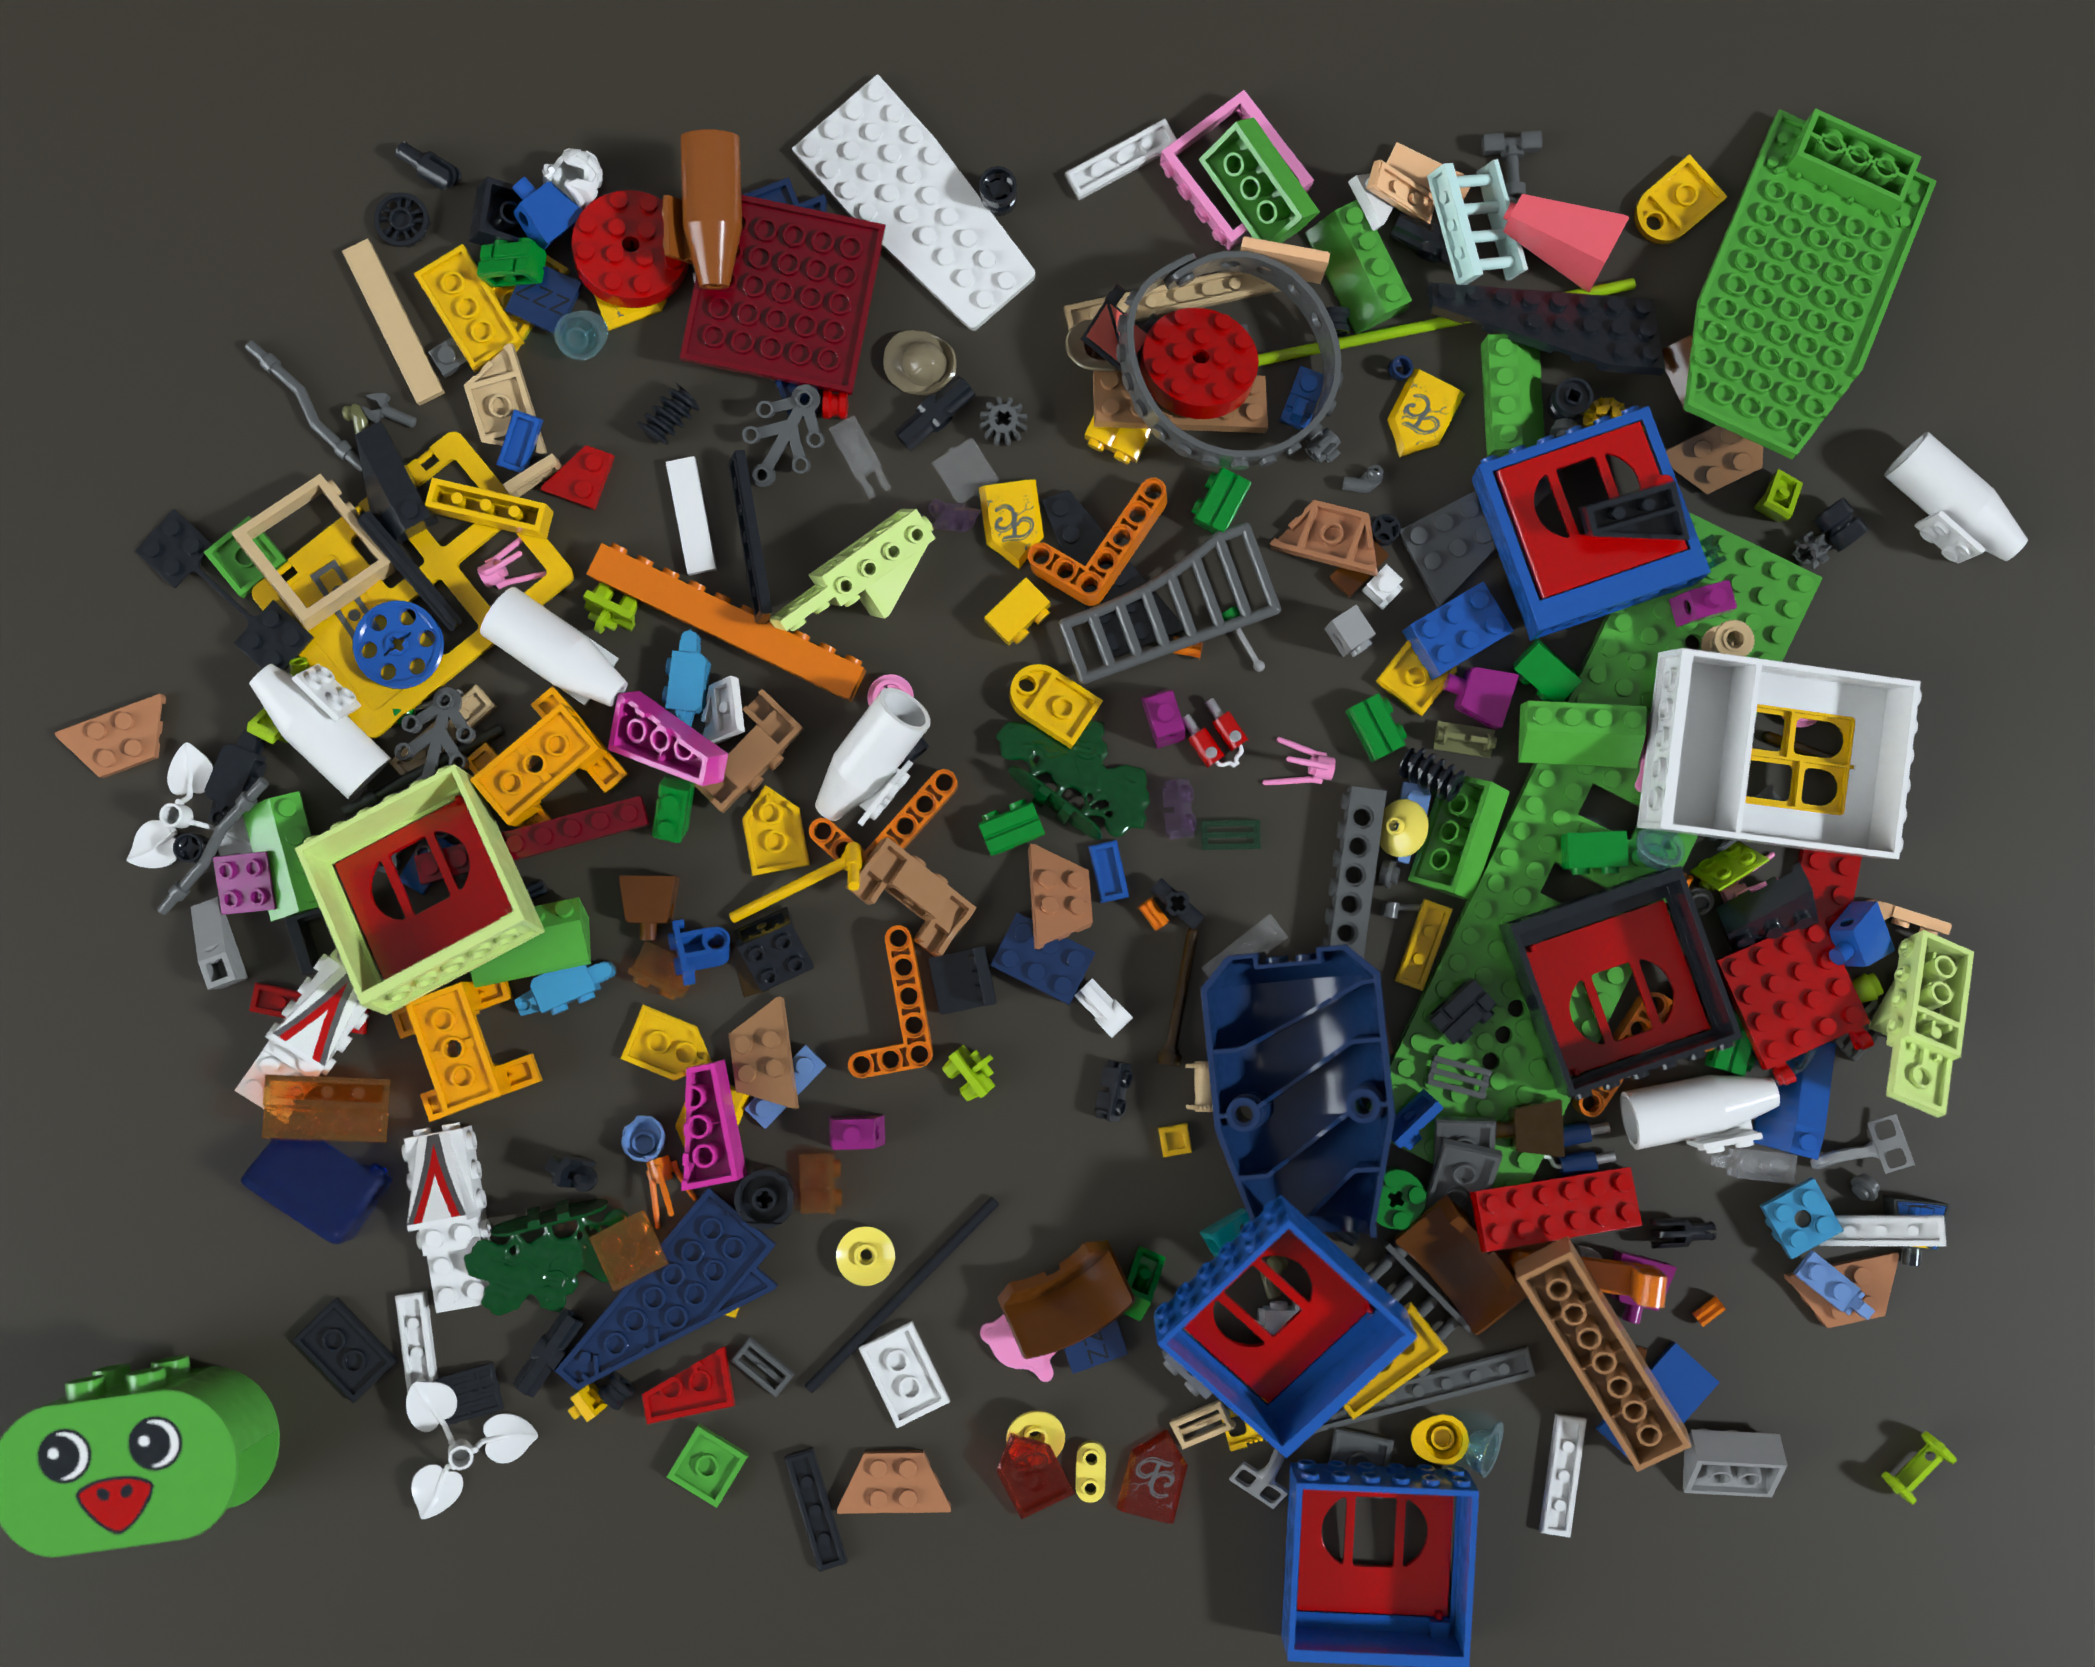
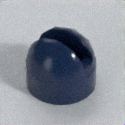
M1404 355L1392 359L1388 365L1389 376L1397 381L1406 379L1413 372L1412 361ZM1404 368V372H1397L1396 369Z

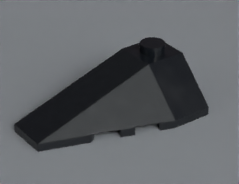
M379 421L355 434L370 512L374 514L398 544L437 524L439 521L436 515L425 506L426 498L383 422Z

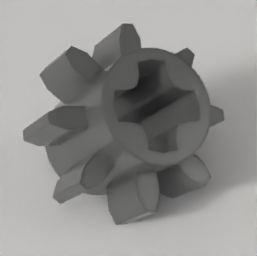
M1325 428L1323 431L1320 430L1312 439L1308 436L1305 438L1309 443L1305 451L1318 464H1321L1323 461L1332 463L1341 453L1336 448L1341 443L1340 439L1328 428Z
M1809 531L1804 535V538L1799 537L1794 541V544L1798 547L1792 555L1798 560L1799 566L1809 565L1812 570L1819 566V563L1823 564L1830 559L1826 553L1832 545L1827 543L1824 534L1814 536V533Z

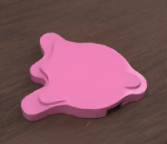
M1004 1314L992 1322H986L981 1327L980 1336L982 1340L989 1344L995 1357L1001 1363L1014 1369L1030 1370L1043 1382H1048L1052 1379L1053 1368L1050 1359L1056 1352L1031 1359L1023 1358Z

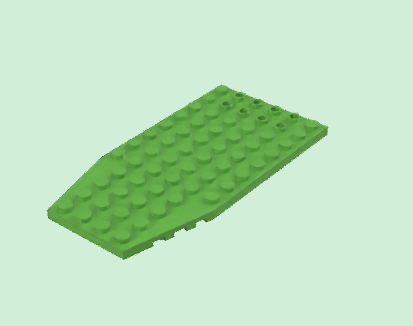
M1816 108L1806 121L1779 109L1772 121L1697 300L1684 403L1685 411L1789 459H1793L1800 452L1824 418L1827 417L1837 401L1864 368L1937 182L1916 171L1922 156Z

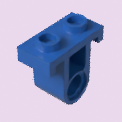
M684 919L672 921L673 933H668L670 950H676L678 958H673L676 976L682 975L684 986L695 984V970L717 967L729 960L730 936L724 928L708 927L685 932ZM712 945H720L721 947H719V948H711L710 946H712Z

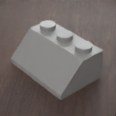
M1705 1428L1691 1429L1689 1439L1692 1447L1684 1450L1683 1491L1684 1493L1772 1497L1788 1466L1780 1434H1771L1764 1431L1751 1433L1738 1432L1736 1430L1712 1431Z

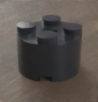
M773 1166L757 1168L743 1178L735 1191L734 1204L736 1211L753 1228L761 1230L775 1228L782 1224L794 1211L798 1199L797 1187L792 1176L780 1168ZM765 1191H768V1195L773 1197L768 1204H765V1199L760 1198V1195Z

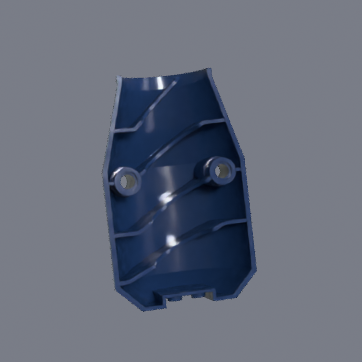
M1346 944L1316 947V953L1295 955V960H1288V955L1267 958L1265 951L1226 956L1201 987L1215 1132L1250 1221H1254L1261 1215L1264 1206L1268 1202L1275 1201L1282 1195L1321 1232H1360L1369 1234L1371 1238L1377 1237L1376 1220L1395 1122L1380 971ZM1362 1096L1371 1100L1372 1110H1368L1362 1105L1360 1099ZM1242 1105L1251 1109V1119L1246 1118L1242 1114Z

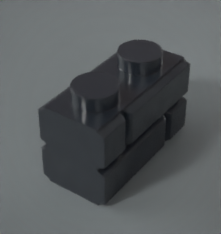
M1467 978L1425 1018L1449 1044L1454 1045L1458 1042L1461 1045L1472 1036L1473 1032L1470 1029L1478 1022L1481 1025L1494 1015L1495 1012L1492 1009L1497 1004L1473 978Z

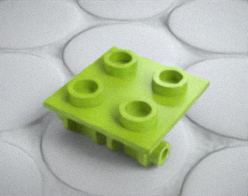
M1737 841L1715 856L1701 861L1690 873L1702 880L1699 882L1700 887L1707 888L1710 891L1716 889L1720 892L1770 860L1742 842Z

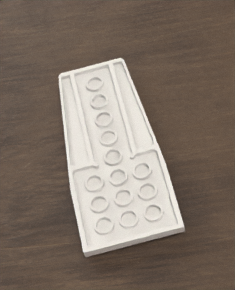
M878 74L792 148L795 156L850 217L886 224L882 247L969 330L975 331L1035 279L1034 268L990 210L983 205L981 198L935 137Z

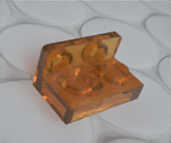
M645 941L634 966L630 967L627 972L634 976L633 982L646 988L651 984L660 989V995L673 1001L676 997L684 998L690 985H683L682 975L676 976L673 958H678L677 955L649 941Z
M835 1152L799 1154L801 1214H836L838 1211L837 1207H842V1189H837L836 1177H841V1160L836 1159Z

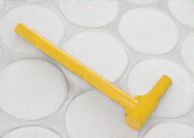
M857 842L848 843L841 858L730 912L729 917L731 921L736 923L843 869L848 871V888L852 891L858 890L860 888V870L862 869L861 845Z

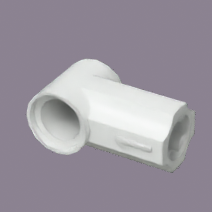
M1093 978L1074 995L1093 1014L1094 1020L1111 1038L1133 1019L1116 999L1113 1000Z

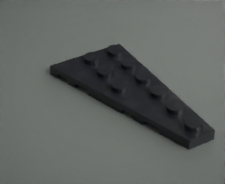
M1069 490L1042 500L1061 552L1086 566L1107 534ZM1105 561L1099 567L1108 569L1113 563ZM1129 561L1099 604L1145 584L1147 581ZM1088 585L1083 590L1088 593L1093 592L1097 589V586ZM1155 591L1152 592L1168 637L1183 632L1184 628L1181 621ZM1142 598L1126 605L1141 648L1157 642ZM1083 604L1085 610L1094 607ZM1113 611L1099 617L1113 657L1117 658L1129 653L1130 650L1116 612Z

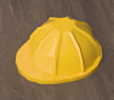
M1439 1414L1423 1419L1416 1424L1412 1430L1411 1443L1417 1455L1434 1464L1444 1466L1454 1464L1462 1459L1468 1449L1469 1437L1466 1428L1460 1420L1451 1415Z

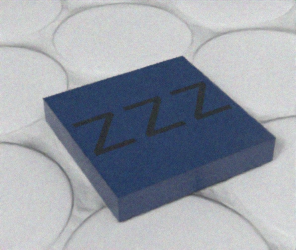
M545 266L543 267L542 283L516 285L505 311L559 337L584 285L578 280Z
M1117 1319L1090 1337L1064 1348L1072 1374L1128 1354Z

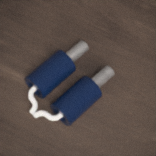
M1585 1120L1564 1124V1147L1591 1142L1592 1135L1610 1132L1609 1123L1605 1122L1589 1126L1588 1121ZM1590 1149L1565 1154V1157H1557V1164L1549 1155H1544L1543 1159H1548L1551 1166L1559 1170L1561 1177L1597 1171L1598 1164L1616 1161V1155L1614 1151L1595 1154L1594 1150Z

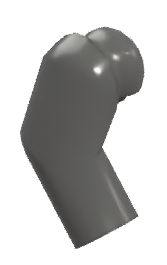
M1371 465L1368 471L1360 478L1344 476L1342 490L1363 494L1370 493L1383 480L1382 467Z

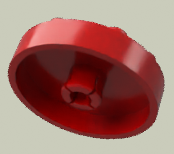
M616 191L597 198L579 215L572 233L574 265L583 284L601 300L624 308L648 307L670 297L684 281L689 263L665 256L663 247L664 220L662 217V199L641 191ZM631 241H633V248L637 249L634 252L626 251V249L631 248Z
M1184 308L1161 317L1148 331L1140 357V371L1153 399L1165 409L1192 419L1218 418L1233 412L1241 406L1252 390L1259 365L1255 343L1243 326L1227 314L1206 308Z

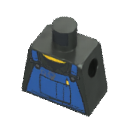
M1883 1196L1884 1215H1944L1946 1227L1950 1204L1932 1200ZM1896 1246L1903 1248L1902 1264L1909 1266H1921L1922 1250L1938 1251L1940 1249V1246Z

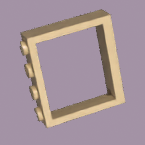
M321 473L231 532L238 545L307 631L365 593L366 590L380 579L384 580L395 572L391 561L358 524L357 517L360 515L349 501L344 503L339 497L342 493L333 480L327 482ZM323 493L377 561L309 608H306L252 539Z

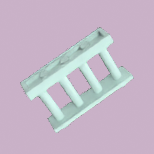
M1498 159L1492 160L1476 171V175L1456 176L1453 163H1445L1427 175L1456 284L1467 285L1483 275L1484 270L1503 268L1506 281L1512 280L1528 270L1522 245L1503 232L1507 224V220L1503 219L1510 205ZM1480 186L1484 202L1464 204L1460 188ZM1488 214L1492 229L1471 231L1467 215ZM1495 241L1499 257L1479 259L1475 243Z

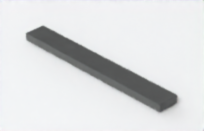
M1522 1346L1433 1369L1423 1379L1417 1374L1354 1420L1342 1407L1315 1433L1534 1377L1536 1374L1529 1348Z

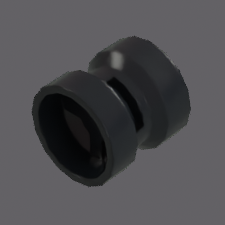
M182 834L173 843L174 855L182 862L197 863L209 838L198 834Z

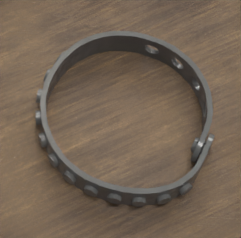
M1222 251L1199 259L1196 258L1194 253H1191L1158 270L1142 284L1139 290L1133 288L1124 302L1129 307L1125 315L1120 314L1118 319L1117 332H1120L1119 344L1116 348L1117 360L1121 363L1123 373V385L1126 391L1129 392L1136 413L1150 428L1153 435L1174 449L1179 455L1191 458L1209 467L1219 466L1231 468L1232 470H1245L1250 466L1259 464L1260 467H1265L1277 462L1276 458L1284 453L1288 457L1302 448L1299 442L1306 436L1312 439L1323 427L1320 421L1325 415L1330 417L1337 404V401L1334 399L1343 381L1341 351L1337 332L1328 311L1314 289L1297 272L1285 264L1263 254L1249 251ZM1237 271L1253 275L1271 283L1292 300L1305 316L1315 335L1323 364L1322 394L1316 411L1307 426L1290 439L1278 445L1259 450H1230L1199 441L1182 431L1167 418L1147 389L1137 362L1134 344V322L1139 302L1157 287L1165 284L1169 290L1177 286L1183 287L1202 274Z

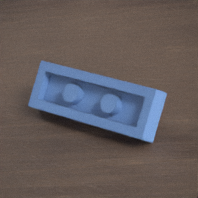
M807 1045L792 1058L797 1096L827 1066ZM755 1097L744 1109L766 1129L784 1111L786 1106Z

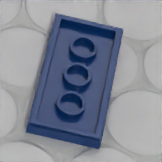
M1674 1341L1668 1345L1649 1367L1683 1424L1720 1383ZM1603 1419L1595 1429L1627 1457L1608 1424Z

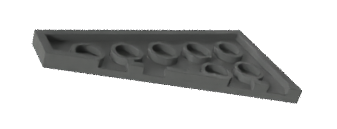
M1558 469L1556 472L1559 481H1561L1565 475L1561 469ZM1546 476L1541 478L1534 494L1535 507L1552 491ZM1496 480L1498 489H1499V491H1500L1502 500H1503V502H1504L1505 508H1506V510H1507L1509 519H1510V521H1511V524H1512V527H1513V530H1514L1515 527H1514V525H1513L1511 516H1510V514H1509V511H1508L1507 505H1506V503H1505L1503 494H1502V492H1501L1500 486H1499V484H1498V481ZM1476 491L1402 528L1398 535L1437 608L1496 549Z

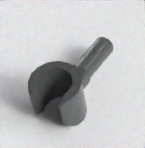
M1384 902L1381 916L1397 919L1398 911H1420L1422 903L1400 904L1397 902Z

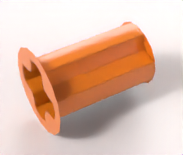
M1203 642L1173 653L1196 657L1200 660Z
M1152 896L1136 909L1139 908L1153 929L1157 931L1165 926L1169 920L1154 901V896Z
M1714 1296L1692 1313V1315L1704 1327L1727 1309Z

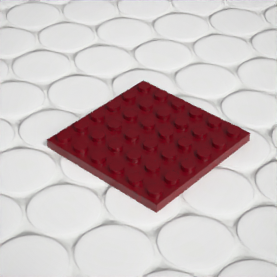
M741 194L742 231L729 288L718 290L700 288L696 276L679 357L680 360L853 395L886 224Z

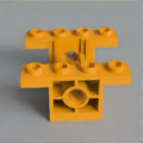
M554 686L530 704L542 719L500 755L495 752L489 743L485 742L467 757L470 762L469 769L475 775L470 781L505 823L510 826L521 828L551 820L552 818L540 805L541 800L578 768L587 771L607 794L629 776L627 771ZM542 759V769L534 773L532 767Z
M473 981L460 982L424 995L391 1013L400 1039L416 1034L435 1089L420 1094L429 1122L543 1081L533 1053L504 1064H493L476 1015L480 1014L481 1010L513 999L508 981L477 988L474 987ZM454 1040L458 1041L461 1044L462 1050L460 1055L458 1054Z

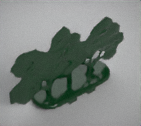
M1090 721L1072 749L1030 722L1028 724L1007 722L997 733L996 739L1000 741L999 748L1003 758L1007 760L1021 759L1028 763L1029 772L1017 766L1009 767L1008 772L1011 777L1034 796L1033 803L1040 808L1045 804L1056 812L1057 816L1055 819L1062 825H1065L1068 821L1085 835L1097 840L1102 838V832L1088 816L1103 817L1106 830L1114 837L1124 836L1130 828H1144V823L1147 821L1144 811L1150 804L1149 792L1146 789L1147 778L1145 770L1130 765H1122L1110 769L1104 766L1103 760L1108 756V749L1106 743L1102 741L1104 736L1103 722ZM1035 756L1040 757L1037 765L1033 762ZM1044 772L1050 773L1057 785L1056 790L1053 791L1035 776ZM1066 788H1075L1082 794L1084 806L1081 810H1078L1061 797ZM1091 793L1093 799L1088 802L1087 795ZM1106 800L1109 802V806L1099 810L1097 806L1094 809L1091 808L1096 801ZM1108 811L1113 812L1111 817H1107L1104 814Z
M566 1199L558 1201L557 1208L541 1212L539 1206L527 1209V1215L497 1224L491 1228L490 1233L496 1237L511 1236L509 1241L505 1245H497L486 1239L478 1240L472 1247L471 1253L466 1254L463 1258L469 1276L489 1282V1285L483 1291L481 1305L490 1309L492 1314L502 1316L519 1309L521 1303L529 1294L536 1296L540 1307L561 1313L566 1304V1296L572 1294L579 1284L576 1276L579 1272L585 1270L600 1282L620 1284L628 1273V1267L635 1262L639 1255L637 1243L643 1238V1227L632 1224L628 1213L620 1208L613 1209L607 1213L601 1223L586 1218L605 1209L608 1205L606 1199H591L569 1204V1200ZM576 1220L578 1227L570 1237L562 1239L554 1236L552 1225ZM601 1225H607L609 1231L605 1232L602 1230ZM588 1226L589 1230H593L594 1227L601 1234V1238L595 1240L588 1236L585 1227ZM544 1228L545 1232L532 1243H526L519 1235L520 1233ZM579 1231L583 1234L580 1240L576 1238ZM515 1245L516 1254L511 1255L510 1247Z

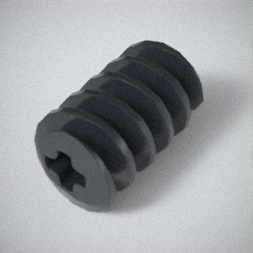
M677 382L675 383L679 390L671 387L667 390L671 399L664 396L659 398L663 407L655 404L652 406L655 416L645 413L644 418L647 424L640 421L636 423L656 444L658 442L665 445L669 444L665 434L667 433L675 437L677 434L673 426L685 427L681 417L683 416L691 420L690 408L698 412L701 410L696 400Z
M1422 747L1417 753L1415 748H1411L1400 764L1398 772L1400 777H1408L1411 783H1418L1419 788L1427 789L1432 795L1437 794L1440 800L1452 801L1463 786L1466 771L1460 770L1455 775V764H1451L1445 769L1446 759L1442 758L1436 764L1437 755L1435 753H1431L1425 758L1427 754L1425 747Z

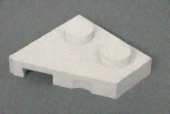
M1370 174L1356 175L1348 183L1372 230L1376 231L1384 225L1394 206L1366 189Z
M728 676L709 685L706 697L707 703L703 710L701 721L706 722L703 736L716 745L745 732L739 679Z

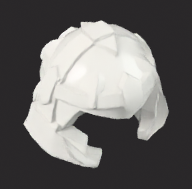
M568 148L563 151L564 153L557 159L554 165L544 164V169L542 170L544 175L542 178L543 184L547 181L552 182L584 210L591 202L596 200L597 188H601L603 181L602 169L594 154L587 150L584 152L581 149Z

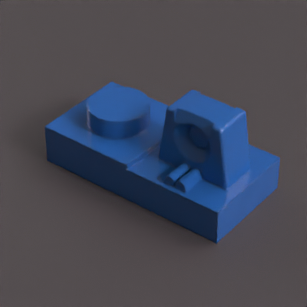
M1303 366L1299 367L1279 422L1300 430L1307 426L1322 391L1323 374Z
M1422 1089L1395 1115L1391 1140L1399 1148L1404 1146L1411 1150L1422 1140L1418 1131L1436 1117L1443 1109L1442 1105L1425 1089Z

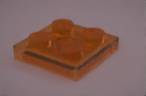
M641 1210L589 1237L613 1292L669 1264L645 1210Z

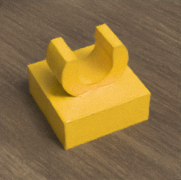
M594 1382L581 1388L570 1397L574 1406L569 1408L568 1412L574 1420L582 1415L586 1422H588L608 1406L598 1395V1388Z

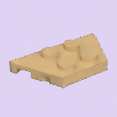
M513 343L506 344L493 360L487 362L476 376H473L464 384L478 433L483 443L503 445L514 409L536 416ZM540 431L534 452L545 454L547 450Z

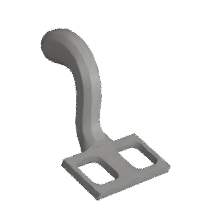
M1897 1114L1867 1123L1872 1136V1140L1868 1144L1831 1151L1819 1155L1818 1160H1810L1812 1169H1822L1844 1161L1875 1157L1880 1159L1885 1174L1914 1166L1915 1163ZM1891 1120L1894 1124L1896 1135L1884 1140L1879 1139L1875 1128L1876 1124ZM1901 1148L1907 1162L1903 1166L1891 1168L1886 1159V1153Z
M1274 1449L1270 1461L1264 1468L1257 1470L1244 1461L1229 1478L1231 1482L1272 1509L1289 1492V1490L1275 1482V1477L1285 1459L1276 1449ZM1241 1470H1246L1254 1475L1256 1479L1251 1484H1247L1239 1479L1237 1475ZM1267 1486H1270L1280 1492L1281 1495L1276 1500H1271L1261 1492Z

